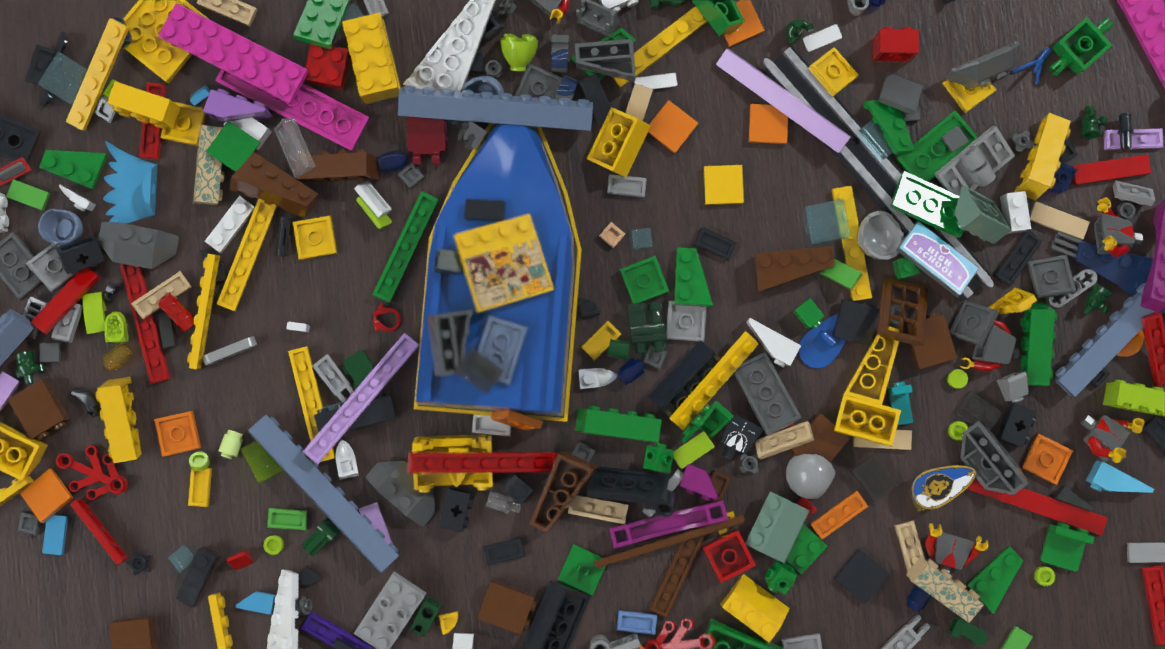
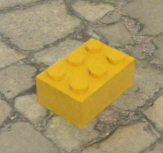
M116 81L107 104L113 107V111L118 112L122 116L130 118L131 115V117L136 118L140 122L148 124L149 121V123L166 130V127L173 129L181 108L170 99Z

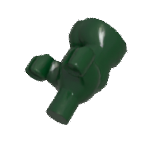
M804 20L791 21L785 28V35L789 40L788 43L793 45L802 38L804 29L810 32L811 29H814V25L812 23L808 24Z
M1093 106L1085 107V114L1081 122L1083 126L1081 137L1084 139H1094L1102 136L1098 126L1108 124L1106 116H1101L1100 119H1097L1096 110L1094 111Z
M1095 283L1093 290L1087 296L1086 306L1082 312L1089 315L1093 308H1098L1101 312L1107 314L1110 308L1103 301L1113 293Z
M24 351L14 355L18 370L15 371L16 378H25L26 385L34 383L32 375L36 371L38 373L46 371L45 364H35L33 351Z

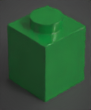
M907 258L897 259L892 262L897 280L920 274L919 268Z
M811 298L793 310L806 329L810 327L815 329L822 323L821 319L824 315Z

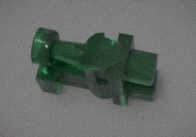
M662 302L647 304L648 311L652 312V322L647 323L645 303L627 305L631 344L634 345L636 354L647 353L646 343H653L654 353L665 351L667 334L666 327L662 323L660 311L663 310Z

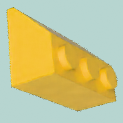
M611 107L587 160L626 178L651 125Z
M843 395L834 431L892 447L901 410Z
M0 422V471L24 481L39 464L48 445L37 439H30L28 435Z
M745 574L740 576L720 603L722 608L769 643L781 628L790 609Z

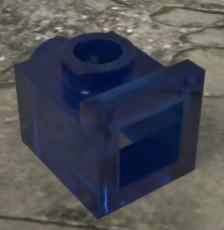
M1061 162L1058 171L1054 174V178H1056L1055 183L1049 190L1058 194L1067 191L1077 169Z

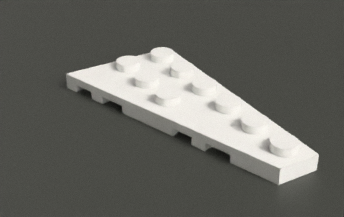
M469 0L458 17L454 19L450 27L442 34L403 85L414 86L417 89L432 87L435 90L453 89L455 92H462L496 0Z
M281 570L278 580L279 586L275 597L274 612L271 617L267 649H298V629H295V619L298 618V611L295 610V601L298 599L299 574L290 570Z

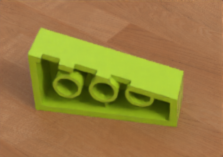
M1114 379V382L1106 383L1103 405L1165 417L1164 388L1152 387L1151 389L1145 387L1144 384H1128L1126 381Z

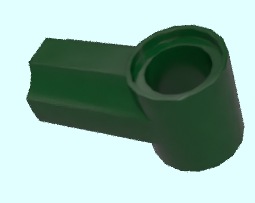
M610 339L608 356L617 359H627L630 342Z
M328 517L315 529L316 531L301 545L312 557L341 532Z

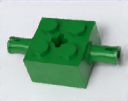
M1086 17L1051 47L1060 58L1049 66V71L1051 72L1057 67L1052 74L1058 76L1059 73L1069 66L1076 75L1083 72L1113 46L1104 36L1108 30L1114 27L1113 22L1105 26L1110 21L1109 18L1105 17L1095 26Z

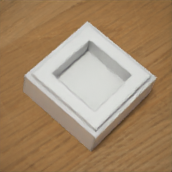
M287 322L288 330L309 333L310 326L308 324Z

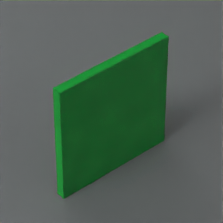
M227 121L206 152L236 172L254 153L261 142L230 121Z
M573 544L557 580L593 596L606 567L596 568L594 561L603 557Z

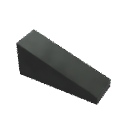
M166 313L158 314L163 349L179 346L172 319Z
M1060 486L1052 497L1088 511H1093L1094 509L1066 486Z

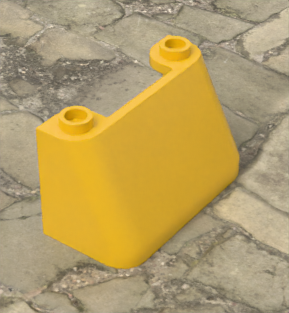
M492 435L419 436L414 438L412 450L413 452H449V447L469 448V452H492ZM413 473L414 490H419L422 493L430 492V489L434 488V486L454 485L449 477V473ZM466 473L460 485L473 484L474 487H477V490H488L489 487H493V473Z

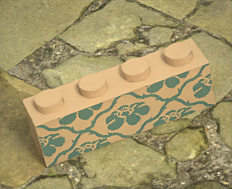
M200 126L193 203L216 206L218 201H222L223 190H219L220 182L224 181V171H221L222 162L206 152L222 130V127Z
M920 557L906 575L917 586L964 620L970 622L984 605L979 600L980 596L972 589L967 591L965 589L966 585L960 580H952L953 576L945 569H942V571L937 569L938 565L931 559L926 561Z

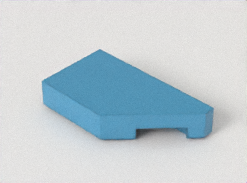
M256 591L239 602L235 608L271 615L276 595Z

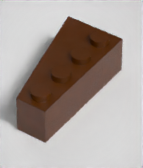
M364 149L355 150V153L343 150L337 151V154H331V152H319V155L302 153V156L295 157V179L301 182H328V178L331 181L344 182L346 178L349 180L365 181V177L374 179V181H381V158L367 153V150Z
M255 152L233 174L230 182V190L235 192L238 190L246 193L248 197L262 199L264 203L269 205L275 204L280 206L282 210L303 218L315 207L318 193Z
M833 246L755 253L759 293L835 267Z
M566 451L560 452L529 525L546 533L550 531L599 466Z

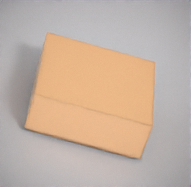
M610 222L599 237L614 249L625 236V233Z

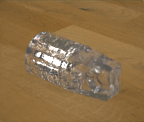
M490 490L485 507H491L506 514L509 513V510L519 513L521 505L512 502L513 498L510 496H504Z

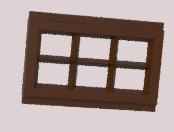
M883 278L877 335L912 345L923 346L928 288L893 278ZM893 287L903 290L902 300L892 298ZM907 291L917 293L916 304L906 301ZM891 303L902 305L901 316L890 314ZM905 306L916 309L915 320L904 317ZM890 319L900 321L899 332L889 330ZM904 322L914 324L913 336L903 333Z

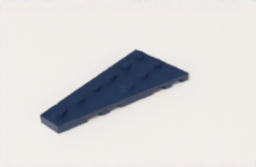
M1084 242L1078 243L1077 255L1074 260L1083 267L1095 271V273L1105 278L1106 281L1120 287L1121 290L1132 297L1137 293L1136 289L1141 284L1146 283L1153 262L1152 258L1131 253L1118 258H1114L1111 254H1098L1096 245ZM1165 308L1160 311L1162 315H1165Z

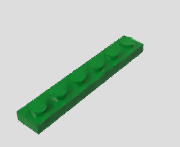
M421 191L372 295L391 303L439 199Z

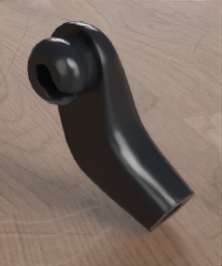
M74 387L71 396L85 404L88 409V415L90 417L100 416L101 405L97 401L95 394L89 390Z

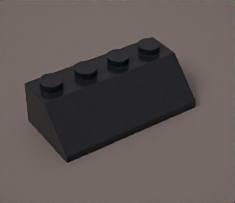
M699 341L648 397L670 418L720 361V357L706 344Z
M550 580L521 649H569L590 595L563 583Z

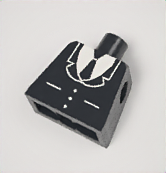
M730 412L734 416L724 426L720 442L727 445L722 456L733 461L737 451L743 454L748 452L762 433L763 428Z

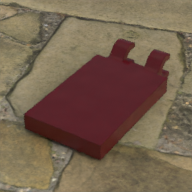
M406 116L407 152H413V165H422V154H432V164H441V151H446L445 119Z

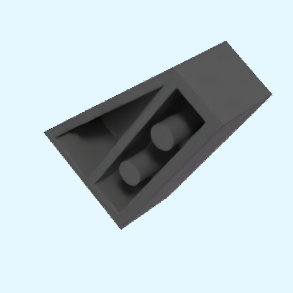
M633 39L575 44L576 68L635 82Z
M473 310L427 316L435 376L461 373L466 349V337L469 333L468 326Z

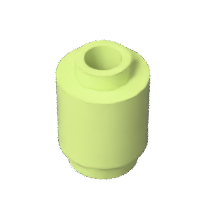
M228 430L227 434H224L218 450L222 452L221 456L232 459L233 456L237 457L243 442V434Z

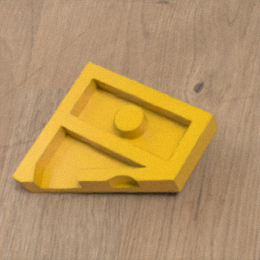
M1015 287L988 308L998 311L999 314L1022 312L1028 310L1037 299L1034 294Z

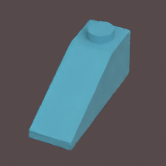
M1096 461L1086 479L1091 484L1090 487L1099 492L1105 490L1153 493L1154 491L1148 485L1103 461Z

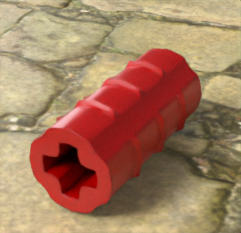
M170 292L158 300L157 304L183 332L193 326L194 317Z

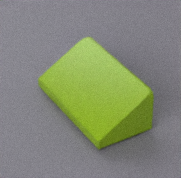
M361 197L356 198V201L380 231H383L392 224L387 214L378 218Z

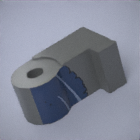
M552 35V72H567L569 35Z
M564 75L553 99L568 98L570 101H573L579 80Z

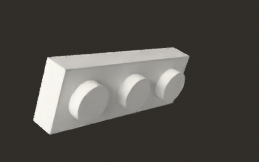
M239 196L205 242L222 253L251 216L255 207Z

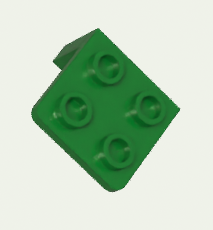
M717 401L711 406L707 404L700 412L702 415L698 413L691 421L693 426L689 425L682 434L685 436L681 441L685 443L698 429L705 431L707 436L712 439L734 415Z
M1058 522L1057 526L1049 524L1040 560L1064 569L1078 571L1085 544H1093L1094 537L1088 535L1089 531L1080 528H1077L1076 531L1070 530V525L1060 522Z

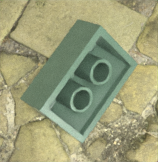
M965 185L961 187L955 216L958 219V226L963 231L967 230L973 236L977 235L983 241H988L992 244H995L1011 231L1006 219L993 200Z
M770 491L745 544L785 563L809 514V510Z

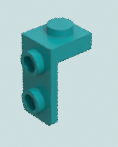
M905 381L893 383L894 387L887 389L890 407L901 410L898 425L913 423L908 394L912 392L911 384L905 385Z

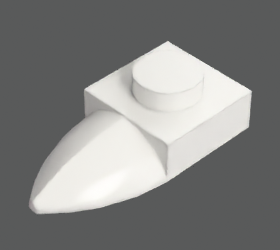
M59 185L69 200L75 202L74 207L83 212L85 209L93 211L96 206L94 203Z
M603 368L579 370L580 389L608 385L618 376L614 372Z
M341 440L336 449L339 479L359 476L354 452L346 441Z

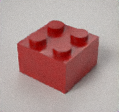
M883 27L873 38V61L911 62L919 53V30H913L912 27H903L901 30H894V27Z
M310 44L305 67L309 72L304 81L310 85L344 91L351 61L349 49L332 46L330 50Z
M736 528L702 545L721 583L756 566Z

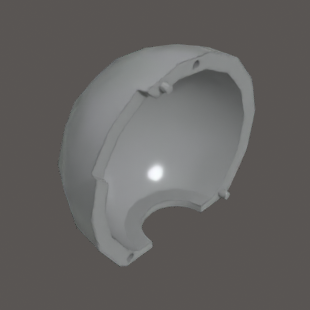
M876 211L867 215L861 222L858 231L859 246L865 254L873 259L888 260L897 256L899 252L896 249L904 239V233L893 218V215L883 211Z
M817 454L794 456L786 467V480L789 487L797 495L806 499L820 498L835 477V471L831 463Z

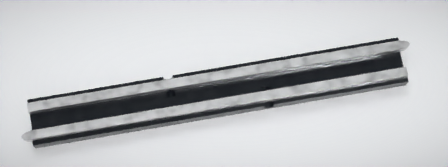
M793 46L789 47L774 62L765 58L763 64L766 68L763 70V74L851 136L840 153L827 144L825 146L883 212L893 215V218L897 221L906 237L913 225L920 220L890 207L901 173L903 172L870 134L867 135L864 132V127L837 96L832 97L809 71L810 65ZM920 221L979 267L967 287L958 297L960 301L970 297L982 284L987 287H993L992 274L960 238Z

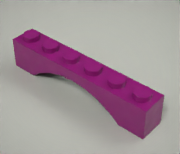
M1165 199L1155 209L1153 224L1156 230V247L1151 270L1143 288L1140 307L1160 312L1165 308Z
M719 500L675 511L670 517L655 516L611 527L609 530L613 546L617 548L681 530L728 520L724 500Z

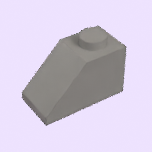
M1026 372L1012 373L996 380L1005 401L1016 403L1023 400L1024 395L1029 394Z

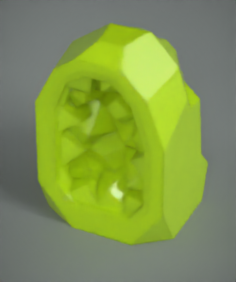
M112 312L104 322L106 343L128 342V327L124 315L121 312Z

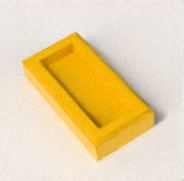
M607 321L581 348L595 361L609 347L610 339L616 340L621 333Z
M207 468L201 472L191 469L188 506L209 507L212 468Z

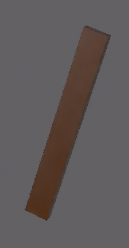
M714 469L711 479L719 499H713L712 502L723 499L732 477ZM700 498L697 506L711 502ZM703 526L686 529L685 532L690 531V530H694V529H697V528H700V527H703ZM705 535L679 544L649 608L650 611L665 618L668 617Z
M743 514L735 516L726 521L706 525L595 560L594 563L596 568L607 566L745 523Z

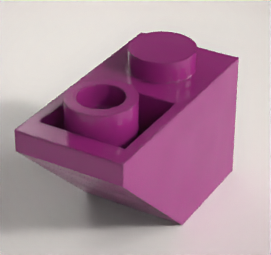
M688 464L680 486L684 487L683 491L694 495L695 492L702 494L701 498L712 502L713 499L718 500L719 495L709 473Z

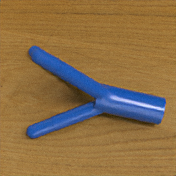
M1045 47L1036 60L1012 70L1011 73L1014 74L1036 64L1033 72L1036 73L1035 85H1038L1042 64L1052 50Z

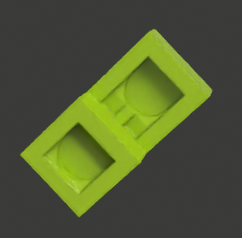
M103 291L83 296V312L87 334L105 331L104 322L106 317L104 311H106Z
M705 431L674 450L673 459L681 470L715 446Z

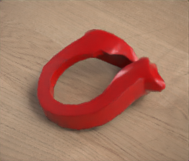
M381 303L375 310L372 321L375 332L379 330L385 332L395 331L401 322L399 312L394 308L385 307ZM392 312L397 317V323L394 327L388 328L377 320V315Z

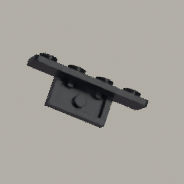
M65 32L60 33L56 50L38 44L35 46L25 81L44 87L40 106L50 103L52 93L49 92L50 87L55 85L58 76L55 74L56 67L60 68L63 56H60L62 49H66L68 38H65Z

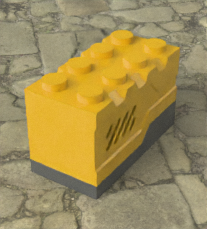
M375 13L342 21L359 95L366 106L399 98L401 85L387 26L381 14Z

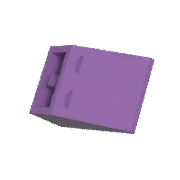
M211 89L203 110L211 118L224 123L252 117L257 121L273 119V115L269 112L270 109L265 107L266 105L256 101L252 104L247 101V98L239 95L233 97L229 95V92L222 89L217 91Z

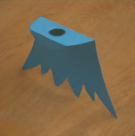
M105 141L108 150L117 161L109 162V165L118 172L104 177L105 181L115 188L103 197L104 201L116 204L106 213V215H114L109 222L128 224L155 216L158 165L132 156Z

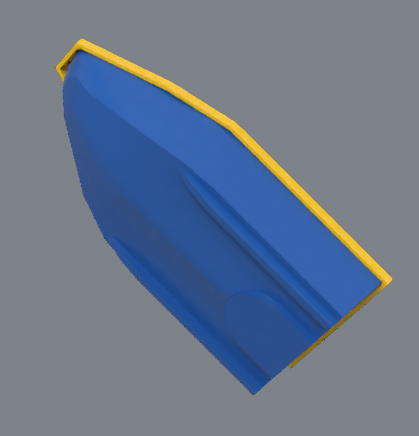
M489 123L485 129L487 132L476 150H472L453 181L429 236L414 409L490 416L492 412L511 410L534 419L567 422L582 251L568 193L541 127ZM466 199L505 201V220L527 214L531 215L554 288L553 291L477 313L464 270H461V273L458 275L433 272L435 254L439 249L458 252L453 237L454 234L498 223L496 221L465 220ZM473 310L468 326L469 333L466 337V349L461 373L435 376L427 316ZM489 315L528 327L510 385L471 373Z

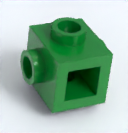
M655 443V446L647 445L643 468L670 473L674 450L666 449L667 445Z
M775 560L772 567L765 574L768 588L774 593L780 592L785 595L793 587L794 580L797 577L792 566Z

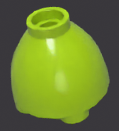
M503 34L501 49L505 59L511 66V70L526 71V66L534 58L537 51L538 40L530 34H522V38L515 36V34Z

